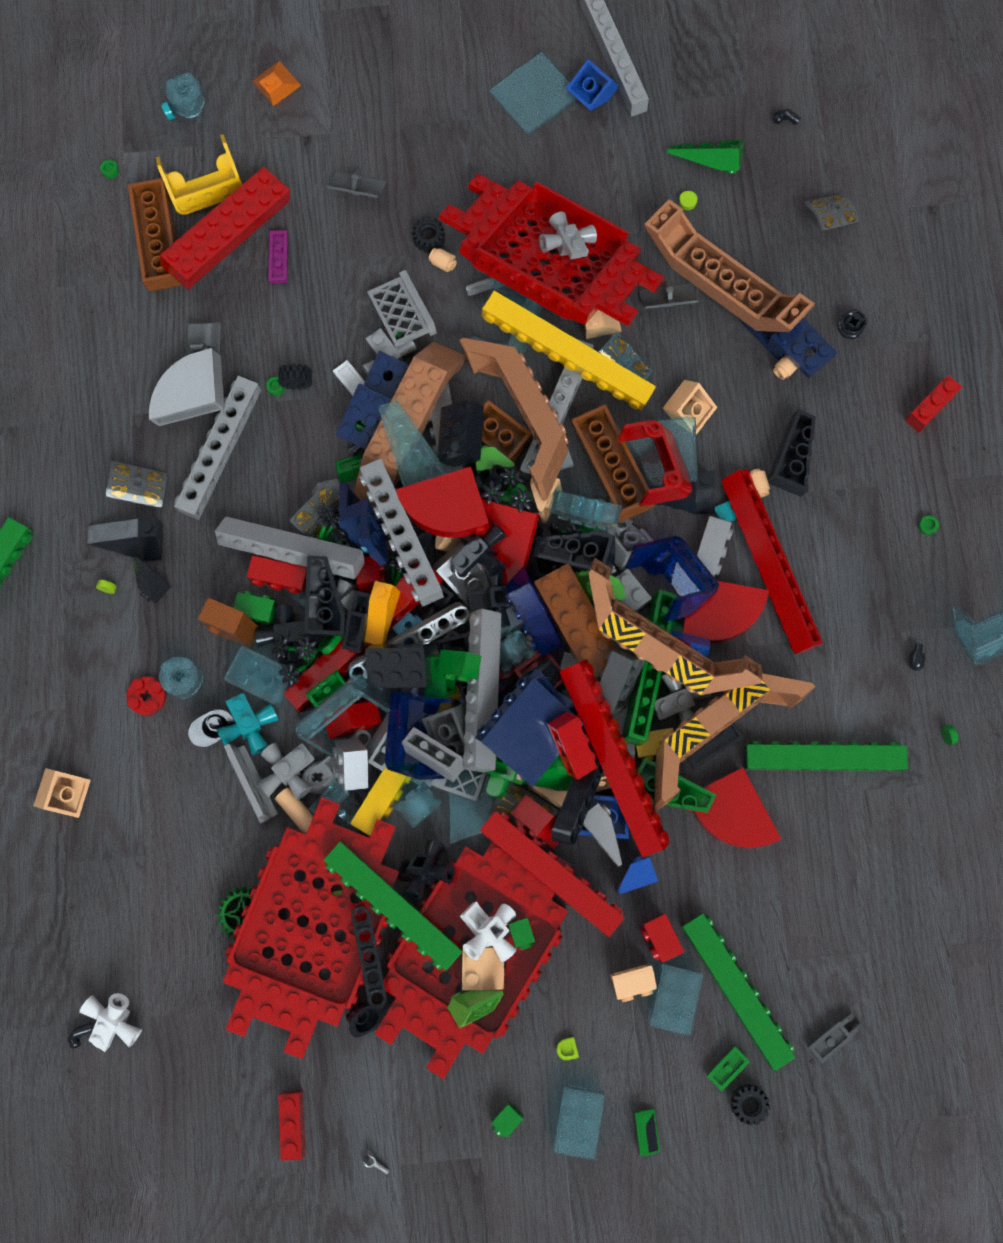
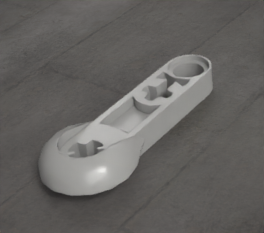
M361 730L349 738L355 739L361 734H366L368 736V742L364 744L366 748L372 736L367 731ZM330 754L326 759L310 763L303 770L302 780L312 787L310 793L322 794L333 785L335 781L333 766H336V759H333V754ZM315 773H322L323 777H321V782H314L313 778H315Z

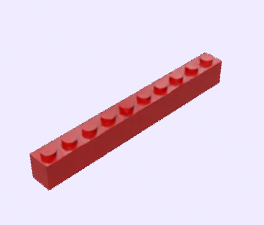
M737 470L721 480L723 490L730 500V506L735 512L738 525L744 533L745 541L752 552V558L758 566L760 577L764 580L767 590H769L768 595L772 599L775 612L781 620L782 629L789 639V645L795 654L804 653L823 644V641L749 470Z
M416 563L413 568H417L419 564ZM433 570L436 579L440 584L443 581V579ZM404 576L399 579L398 584L395 586L401 592L388 633L393 629V626L420 603V601L415 602L411 593L414 588L412 584H407ZM420 580L418 585L426 584L427 580ZM342 639L332 652L319 656L309 669L301 673V677L298 679L299 683L294 682L293 687L288 686L283 694L296 710L303 711L312 705L305 695L309 690L335 670L343 677L348 672L350 662L365 654V648L373 644L365 642L361 653L342 649Z
M586 659L559 671L577 713L584 723L583 726L641 856L645 857L664 850L670 845L669 836L660 823L659 814L655 812L652 798L646 792L643 778L638 774L635 760L629 754L627 742L620 734L618 722L611 714L610 704L603 696L602 687L594 676L592 665Z

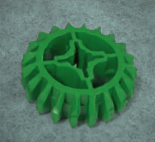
M242 886L240 891L238 888H234V895L230 891L226 893L229 899L221 898V901L225 904L217 906L218 909H222V913H216L217 917L222 916V920L217 921V924L224 923L220 930L224 932L228 929L227 937L232 936L236 929L229 917L236 918L238 925H242L244 918L240 915H235V913H240L246 905L249 906L247 897L250 898L253 887H249L248 891L246 886ZM240 898L237 909L229 911L233 902Z

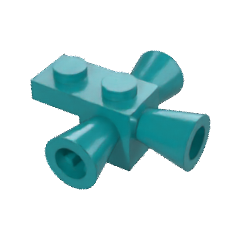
M244 693L225 701L235 724L216 729L224 746L241 735L243 740H248L251 755L262 752L269 745L259 734L261 732L260 725L278 721L272 705L268 704L254 715Z

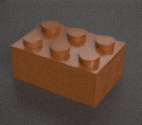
M488 400L484 404L481 446L495 447L514 463L532 442V433Z

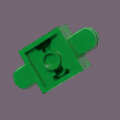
M497 756L495 770L483 772L490 775L486 792L495 798L504 797L509 781L522 785L523 782L520 776Z

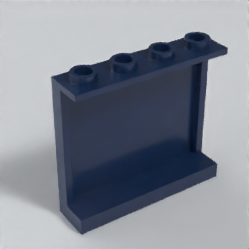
M526 675L518 681L515 690L504 698V703L500 708L492 712L491 719L478 729L475 739L484 744L516 772L523 781L533 787L559 755L547 723L565 712L573 713L535 678Z

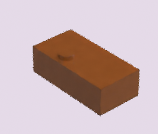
M210 598L207 599L198 618L200 622L208 627L207 631L249 649L252 648L255 641V629H260L244 612Z

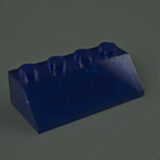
M525 567L521 568L507 583L508 593L505 596L510 605L514 603L516 607L514 613L517 619L523 620L524 625H522L526 636L530 635L533 640L530 643L534 651L538 650L541 656H544L563 647L557 629Z

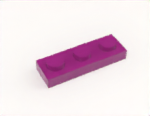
M287 230L269 231L270 284L288 283L289 234Z

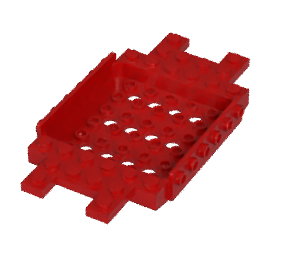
M478 173L469 182L468 189L479 194L480 197L466 212L449 204L439 216L440 221L467 235L461 242L459 253L473 263V267L566 320L571 319L586 325L596 311L599 310L629 327L639 310L625 303L626 299L638 284L655 293L664 280V276L637 262L641 248L627 241L628 231L537 181L532 188L517 180L508 190ZM564 212L568 225L575 224L578 230L591 224L595 227L597 233L596 242L585 243L589 250L588 256L570 259L569 255L560 256V254L553 255L549 251L546 253L542 252L539 244L540 234H556L557 232L549 223V219L553 214ZM532 221L535 222L537 226L531 227L527 223ZM525 232L528 236L521 237L518 233ZM509 243H517L519 247L512 248L509 246ZM506 253L509 255V258L503 259L500 257V254ZM595 256L598 260L591 261L589 257ZM547 260L550 264L542 265L540 261ZM587 267L590 271L583 272L580 268ZM531 271H538L541 275L533 276ZM571 278H579L581 282L574 283ZM562 289H570L572 293L565 294Z
M323 797L320 799L306 834L287 827L280 845L276 844L274 849L269 848L265 858L269 861L266 868L261 867L257 877L261 879L258 887L253 886L249 896L252 898L250 906H245L241 915L244 921L242 925H237L233 934L236 937L234 945L229 944L225 956L228 957L226 962L230 963L222 982L241 990L225 1030L245 1037L252 1018L285 1029L291 1033L283 1052L300 1059L304 1057L318 1020L338 1027L344 1009H350L351 1005L355 1006L359 994L356 993L359 985L363 986L364 984L351 917L352 910L358 905L368 908L377 947L382 939V935H379L382 927L386 928L388 924L385 921L387 917L382 913L380 915L375 913L370 908L372 904L367 899L365 901L361 900L359 903H352L350 901L351 893L357 890L351 885L349 888L339 880L341 876L337 872L332 874L325 867L326 862L324 859L342 841L390 886H394L399 874L398 870L381 864L396 826L377 819L370 838L333 824L340 804ZM297 870H303L306 874L305 879L301 882L294 879V873ZM316 877H321L324 880V886L320 889L314 888L312 884ZM336 884L341 885L343 888L342 894L334 896L331 893L332 886ZM281 908H287L290 911L288 919L283 920L279 918L278 911ZM358 910L355 913V918L359 921L364 920L367 916L364 910ZM301 915H305L309 919V923L305 927H300L297 924V918ZM323 922L327 925L326 933L319 934L316 932V925ZM337 930L345 931V940L337 941L334 938L335 932ZM363 930L359 934V938L362 941H367L371 936L367 930ZM267 946L274 949V955L271 958H266L262 954V950ZM366 951L363 959L371 961L375 955L372 954V951ZM284 954L292 955L293 962L290 965H284L281 962V957ZM303 961H309L312 964V969L307 973L302 972L300 969V964ZM323 968H327L331 972L327 980H322L319 977V971Z
M493 842L483 857L470 848L465 847L456 863L451 861L455 866L453 882L448 884L435 880L429 890L432 892L428 899L424 898L419 906L421 909L420 913L443 933L447 926L455 928V935L449 939L462 949V953L447 971L443 968L439 970L434 966L432 972H425L422 967L425 961L432 962L433 959L428 954L424 957L416 949L417 944L412 940L409 943L402 936L397 941L399 944L397 950H392L386 959L389 962L386 967L390 970L383 980L385 991L396 997L374 1034L392 1045L401 1029L405 1028L434 1047L437 1051L426 1068L442 1079L445 1078L465 1043L483 1054L493 1036L496 1039L499 1035L504 1036L509 1028V1025L506 1023L510 1017L514 1019L520 1009L517 1006L521 999L525 1001L531 991L528 986L531 981H537L541 974V971H539L542 963L547 964L552 956L549 951L553 945L557 947L563 937L560 935L561 930L558 928L568 910L553 902L552 898L555 893ZM558 857L557 862L562 866L564 864H567L569 867L572 866L565 860ZM473 891L477 895L475 902L481 908L485 902L493 904L494 909L492 913L487 914L488 917L494 916L501 904H507L516 913V919L512 922L528 918L535 942L532 943L533 947L524 950L517 947L516 952L506 960L504 989L492 990L503 991L504 993L495 1010L459 1028L447 1007L451 1002V997L458 993L456 990L457 985L462 983L463 947L461 946V940L466 936L471 939L476 937L460 917L472 904L466 901L465 895L467 892ZM507 924L506 927L509 929V932L503 938L515 947L509 925ZM442 972H448L451 975L449 983L443 984L440 981L439 976Z

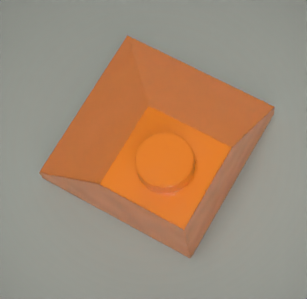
M280 61L252 80L253 84L273 106L301 86Z

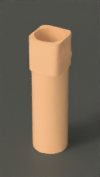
M290 787L281 791L275 800L302 833L306 834L313 815L300 799H295Z

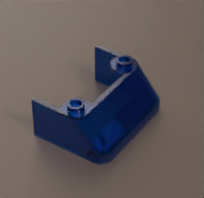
M678 536L634 545L625 566L626 569L643 566L649 574H663L680 595L674 598L665 617L666 622L693 614L716 594L719 588V583L685 540Z
M413 692L392 693L385 753V765L388 770L418 780L445 779L444 776L407 754L402 741L413 727L427 735L422 719L428 717L429 714H436L440 703H452L451 698Z

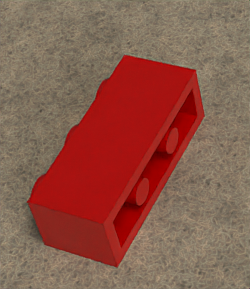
M947 375L911 412L905 421L920 433L956 396L962 386L951 376Z
M252 555L246 577L252 585L262 587L264 584L273 590L280 591L281 589H286L288 593L299 595V593L305 594L307 567Z
M565 712L547 723L567 774L579 780L597 768L594 761L596 759L595 754L588 746L589 739L583 733L581 728L582 722L577 715L574 716L569 712Z
M303 1090L283 1091L278 1095L281 1161L299 1160L306 1155Z

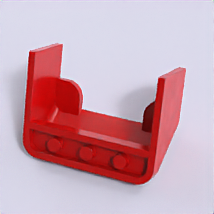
M656 420L624 425L616 439L617 443L648 437L652 438L665 471L662 478L664 487L647 490L639 503L640 507L688 497L692 491V484L673 433Z

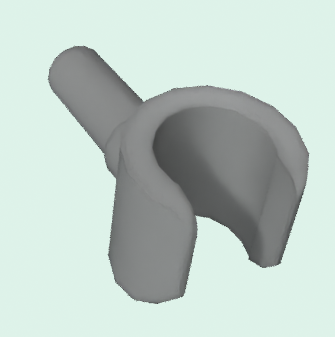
M367 1150L366 1152L370 1159L366 1160L362 1157L364 1165L367 1168L374 1166L387 1175L389 1169L375 1159L371 1150Z

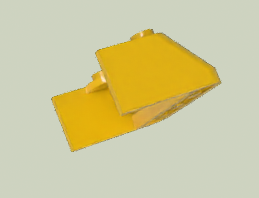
M224 134L220 136L226 153L218 156L216 165L219 171L185 182L182 174L177 171L166 173L160 157H156L159 172L175 210L179 214L186 215L221 203L242 185Z

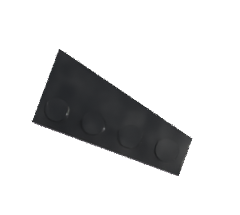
M800 409L791 416L767 479L769 484L800 497L808 492L807 484L808 477L810 476L809 466L810 458L812 457L811 447L814 439L816 416Z

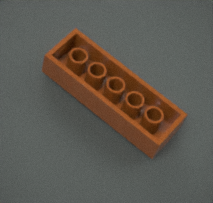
M159 178L128 184L143 284L149 292L182 286L161 266L160 254L177 241L171 199L163 179Z
M606 404L572 419L573 431L619 522L621 523L654 508V504L643 507L639 505L649 487L626 443H617L616 439L620 431Z
M568 563L534 581L533 586L575 662L579 663L587 659L594 669L596 680L599 682V675L607 665V655L610 651L615 650L616 647L611 639L601 634L598 628L596 612Z

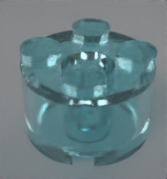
M192 74L178 75L166 82V96L177 115H182L184 118H192L202 112L206 98L200 83Z
M521 630L506 635L507 638L503 641L500 640L499 668L503 674L512 670L514 666L517 668L525 662V659H529L536 654Z
M174 657L161 665L159 681L162 688L171 695L178 698H189L194 696L202 686L203 674L201 669L191 660L185 657Z
M422 782L416 788L417 791L414 789L405 796L406 801L402 800L395 807L413 829L442 804L440 798L425 782Z

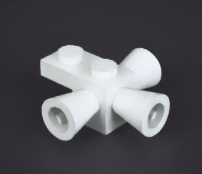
M474 902L460 915L476 936L463 945L464 952L471 959L478 960L485 947L493 946L500 962L506 961L516 952L517 949L503 938L509 932L506 925L516 919V913L507 904H501L496 914L488 917L479 904Z
M120 993L111 995L106 1009L91 995L80 1009V1013L97 1020L89 1041L104 1052L110 1047L115 1034L128 1047H131L142 1032V1029L126 1023L130 1011L126 1009L129 1006V1000L125 995Z

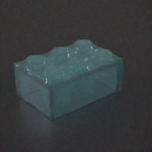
M555 490L550 513L558 515L557 518L568 521L570 518L571 523L582 525V522H584L585 527L596 529L597 525L599 529L609 530V527L617 528L622 505L581 494Z
M242 645L223 679L227 683L278 708L285 698L283 693L289 686L288 681L282 682L284 676L279 674V671L283 670L281 664Z
M661 963L648 1025L691 1036L703 974Z
M563 1084L553 1153L595 1160L605 1099L603 1091Z

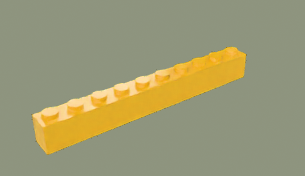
M493 291L482 308V317L485 321L498 325L503 332L513 334L520 342L530 344L535 351L545 353L552 361L562 363L567 370L577 372L584 380L594 382L598 388L609 391L616 399L626 401L633 409L642 411L656 388L655 385L496 291Z
M456 685L455 694L446 697L429 696L405 737L413 727L428 735L422 719L453 707L456 700L459 701L462 697L458 686ZM402 742L350 823L369 836L377 819L383 821L384 817L388 818L393 811L391 806L395 800L398 801L404 792L402 788L405 783L409 784L412 780L414 768L422 764L405 752Z

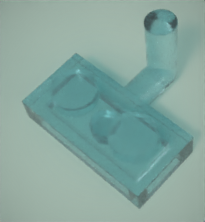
M334 780L328 789L311 805L309 810L315 814L321 797L341 804L350 793L345 791L341 784H338L337 780ZM339 806L336 814L350 824L354 817Z

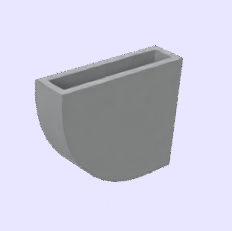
M206 348L185 356L174 363L162 375L153 391L149 406V420L158 426H163L225 409L221 356L212 348Z

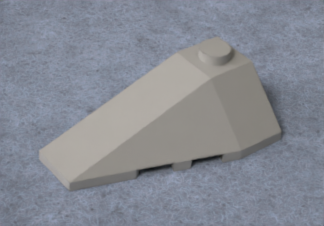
M602 498L585 503V507L593 523L598 527L599 532L615 535L614 563L620 571L636 566L656 549V543L645 530L636 528L632 525L633 521L630 519L620 523L612 506Z

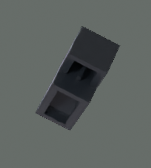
M355 591L352 610H348L342 649L361 653L365 644L369 599L372 592Z

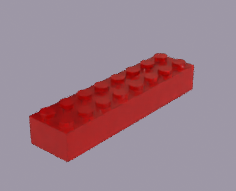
M262 167L161 253V266L189 290L289 203L290 189L269 170Z
M495 811L480 829L481 833L602 933L610 937L625 918L621 915L623 910L614 903L609 905L605 901L607 899L605 895L598 890L593 892L589 888L591 884L583 877L576 878L573 875L575 871L567 864L563 866L557 862L558 857L550 850L546 853L541 849L542 844L534 837L530 840L525 836L526 831L517 824L514 827L509 823L511 818L502 811L499 814Z

